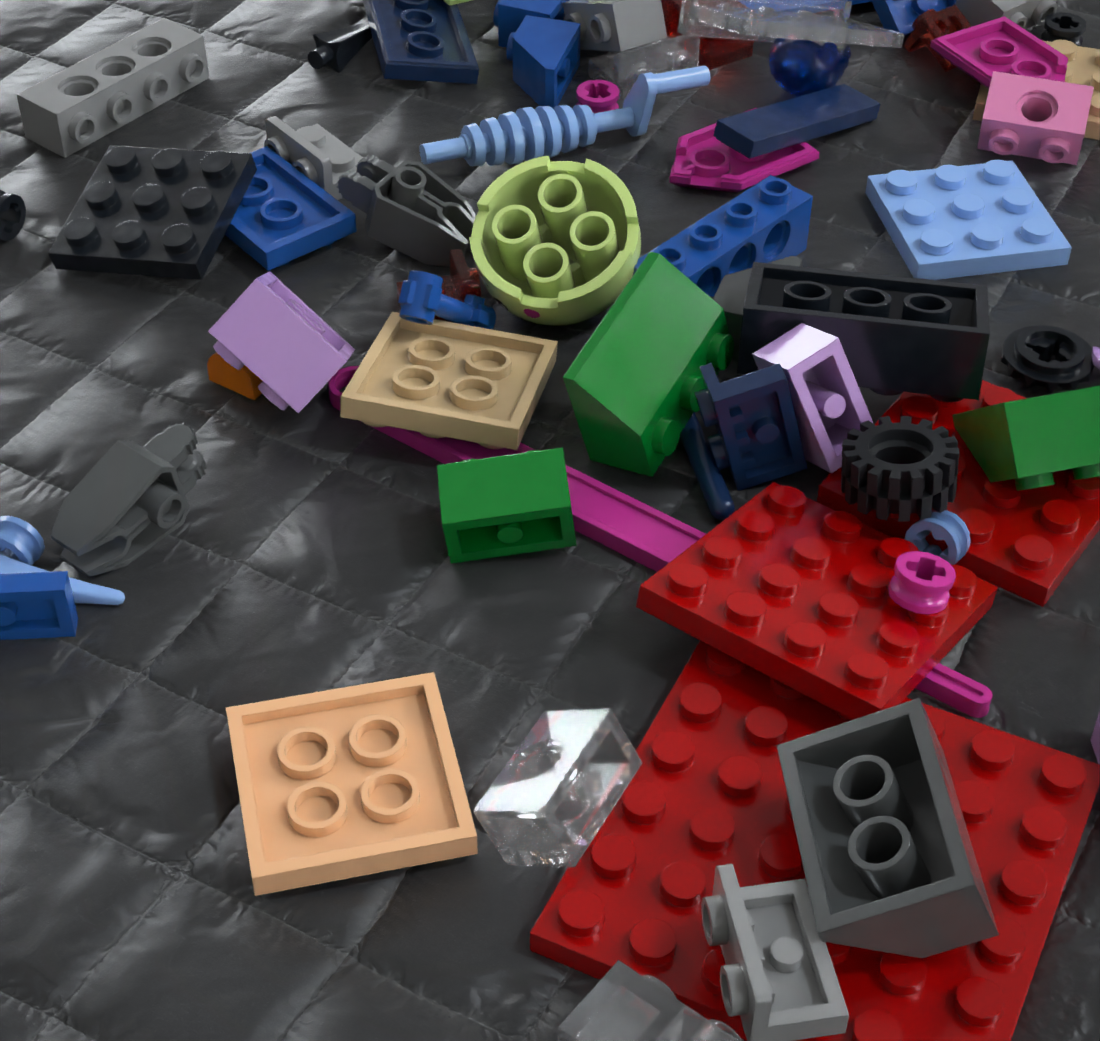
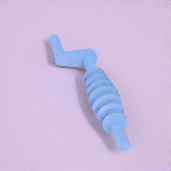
M704 65L657 74L652 72L642 73L638 76L625 98L623 108L593 113L588 105H574L573 108L568 105L555 106L554 109L550 106H538L535 110L532 107L519 108L516 113L509 111L500 114L498 119L494 117L484 119L480 122L479 126L476 123L465 125L458 138L421 144L420 157L423 164L464 158L470 166H483L485 161L490 166L502 165L504 161L512 165L520 164L523 160L528 161L542 156L552 158L558 156L560 151L567 153L576 150L578 145L580 147L592 145L596 140L597 133L626 128L633 137L644 135L647 132L657 94L707 86L710 83V72L708 67Z

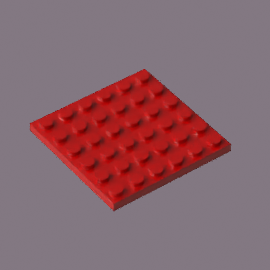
M699 641L530 931V951L747 1041L740 1015L728 1016L723 1003L720 986V968L726 964L721 946H709L706 940L702 922L701 901L703 897L712 896L715 868L718 865L733 864L740 887L798 879L806 880L777 745L851 721L852 719L718 649ZM906 697L900 704L911 701L913 699ZM922 703L946 757L999 935L925 958L826 942L849 1013L846 1032L795 1041H1011L1100 786V765Z

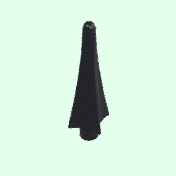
M365 21L349 27L313 34L316 49L309 52L308 62L315 69L328 65L340 73L353 56L373 38L369 22Z

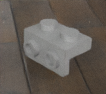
M733 864L716 866L712 896L703 897L701 901L703 928L709 946H721L726 964L720 968V986L723 1003L728 1016L740 1015L747 1041H795L845 1033L849 1019L848 1009L826 942L822 941L817 932L806 880L798 879L740 887Z

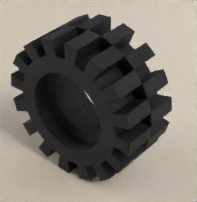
M890 416L879 417L877 426L869 420L860 423V431L852 428L847 433V439H844L842 444L841 490L842 493H845V500L849 505L857 503V511L865 515L873 509L876 510V518L886 521L889 514H898V522L910 521L911 513H916L922 520L931 517L932 509L939 513L947 509L948 502L953 503L956 497L959 448L955 436L948 437L949 430L943 426L932 430L933 422L922 419L918 425L911 424L912 417L901 416L900 423H892Z

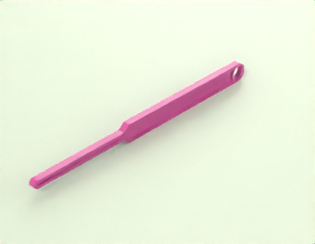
M359 366L342 368L328 381L330 402L339 411L342 392L339 390L348 385ZM390 426L373 427L443 464L535 450L523 443H520L518 450L507 448L489 449L478 443L449 437L431 438L417 431ZM565 465L574 530L656 572L706 534ZM938 663L915 687L975 718H981L988 714L993 697L992 691L987 686L941 663Z

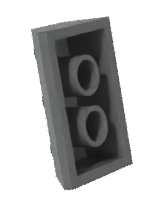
M920 698L777 745L817 932L823 942L925 958L999 935L946 757Z

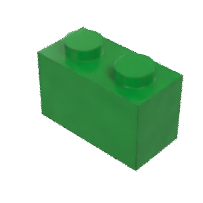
M563 447L547 450H530L518 454L483 459H467L461 462L437 465L441 521L450 563L577 546Z

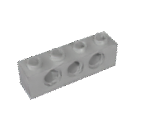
M162 18L16 94L25 138L66 158L209 79L204 35L169 19Z

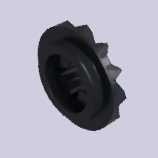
M1045 325L1024 327L1012 332L1003 344L1001 362L1008 366L1009 377L1015 379L1024 378L1027 388L1036 385L1044 386L1049 393H1052L1058 386L1067 391L1075 390L1079 383L1089 382L1094 369L1091 356L1092 347L1080 336L1059 327ZM1053 355L1056 356V360L1045 362L1046 359L1050 360Z

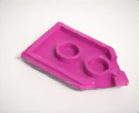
M1005 16L931 40L930 47L937 54L988 89L993 71L1065 82L1068 58Z
M716 123L679 137L669 183L680 187L738 193L756 185L770 175L777 177L819 159L820 152L808 143L802 142L749 159L713 136Z

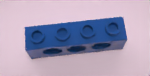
M770 175L650 252L661 254L708 296L714 297L725 275L752 268L753 262L769 263L789 256H797L806 250L813 196L792 186L784 179ZM648 253L638 259V262L634 267L633 275L637 271L643 260L646 258Z

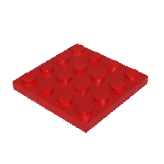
M982 380L979 400L963 398L958 402H943L932 398L928 394L903 392L881 417L890 416L892 423H900L901 416L912 417L911 424L917 425L922 419L933 422L932 430L943 426L949 430L948 437L955 436L958 441L959 462L956 497L953 503L948 502L946 510L956 514L965 522L970 532L971 544L966 554L955 565L963 566L971 570L977 577L1044 607L1100 530V476L1073 480L1072 469L1053 472L1054 485L1016 491L1014 479L990 482L955 429L952 415L1004 402L1026 399V397L1018 395L1008 388L999 387ZM842 467L830 473L819 485L818 503L835 511L850 513L856 516L861 523L888 536L905 539L906 531L916 521L920 520L916 513L910 514V521L898 522V514H889L886 521L877 519L876 510L874 509L866 515L857 511V503L849 505L845 500V493H842ZM932 533L925 537L929 545H938L942 552L948 547L945 540H936Z
M772 482L642 583L639 588L636 607L854 720L899 705L991 609L998 587L978 578L971 570L963 566L952 565L955 569L956 578L952 588L949 590L950 598L944 610L934 614H921L906 610L892 600L889 596L888 587L892 577L895 575L894 566L898 556L905 552L920 551L913 543L902 538L888 536L861 523L856 516L850 513L835 511L807 498L797 488Z

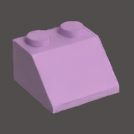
M270 271L257 277L208 331L218 340L213 345V348L227 363L237 370H241L244 365L247 366L262 380L258 389L270 402L283 411L290 405L298 414L355 351L348 342Z

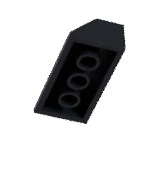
M753 262L743 307L737 374H748L759 370L752 354L803 323L839 338L858 387L869 388L877 394L886 396L910 392L928 394L932 398L943 402H958L963 398L979 400L990 336L987 285Z

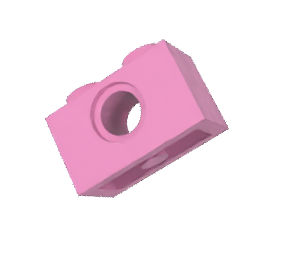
M993 71L977 149L992 151L999 155H1017L1042 159L1049 163L1077 165L1094 87Z

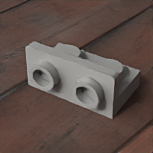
M276 116L265 119L267 139L264 141V147L268 146L335 199H342V194L339 193V188H337V181L340 176L349 170L351 172L355 170L356 172V165L363 157L319 124L301 127L295 131Z

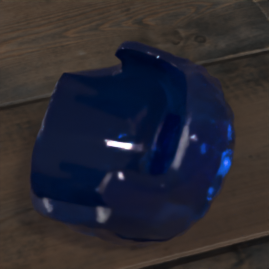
M785 30L781 31L771 46L769 55L770 72L775 82L786 92L796 97L834 87L849 65V59L852 55L849 45L843 51H840L833 41H827L823 46L806 37L785 42L787 33Z

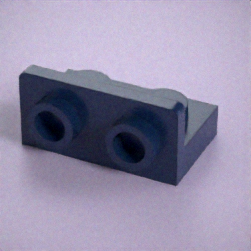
M712 363L699 367L705 389L694 392L705 427L715 425L717 434L707 437L708 444L718 469L721 471L729 468L737 491L807 469L788 381L780 363L719 383Z

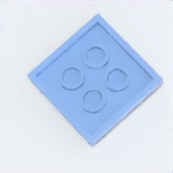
M990 160L983 164L964 166L942 165L936 169L917 171L894 170L888 174L869 175L867 178L865 193L913 278L940 280L1068 265L1072 249L1071 245L1013 160Z

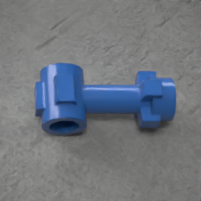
M411 270L408 280H403L398 301L401 304L399 317L424 325H433L434 317L438 316L453 323L493 330L496 314L492 307L484 304V298L476 295H466L464 302L444 295L441 288L443 278L428 272Z

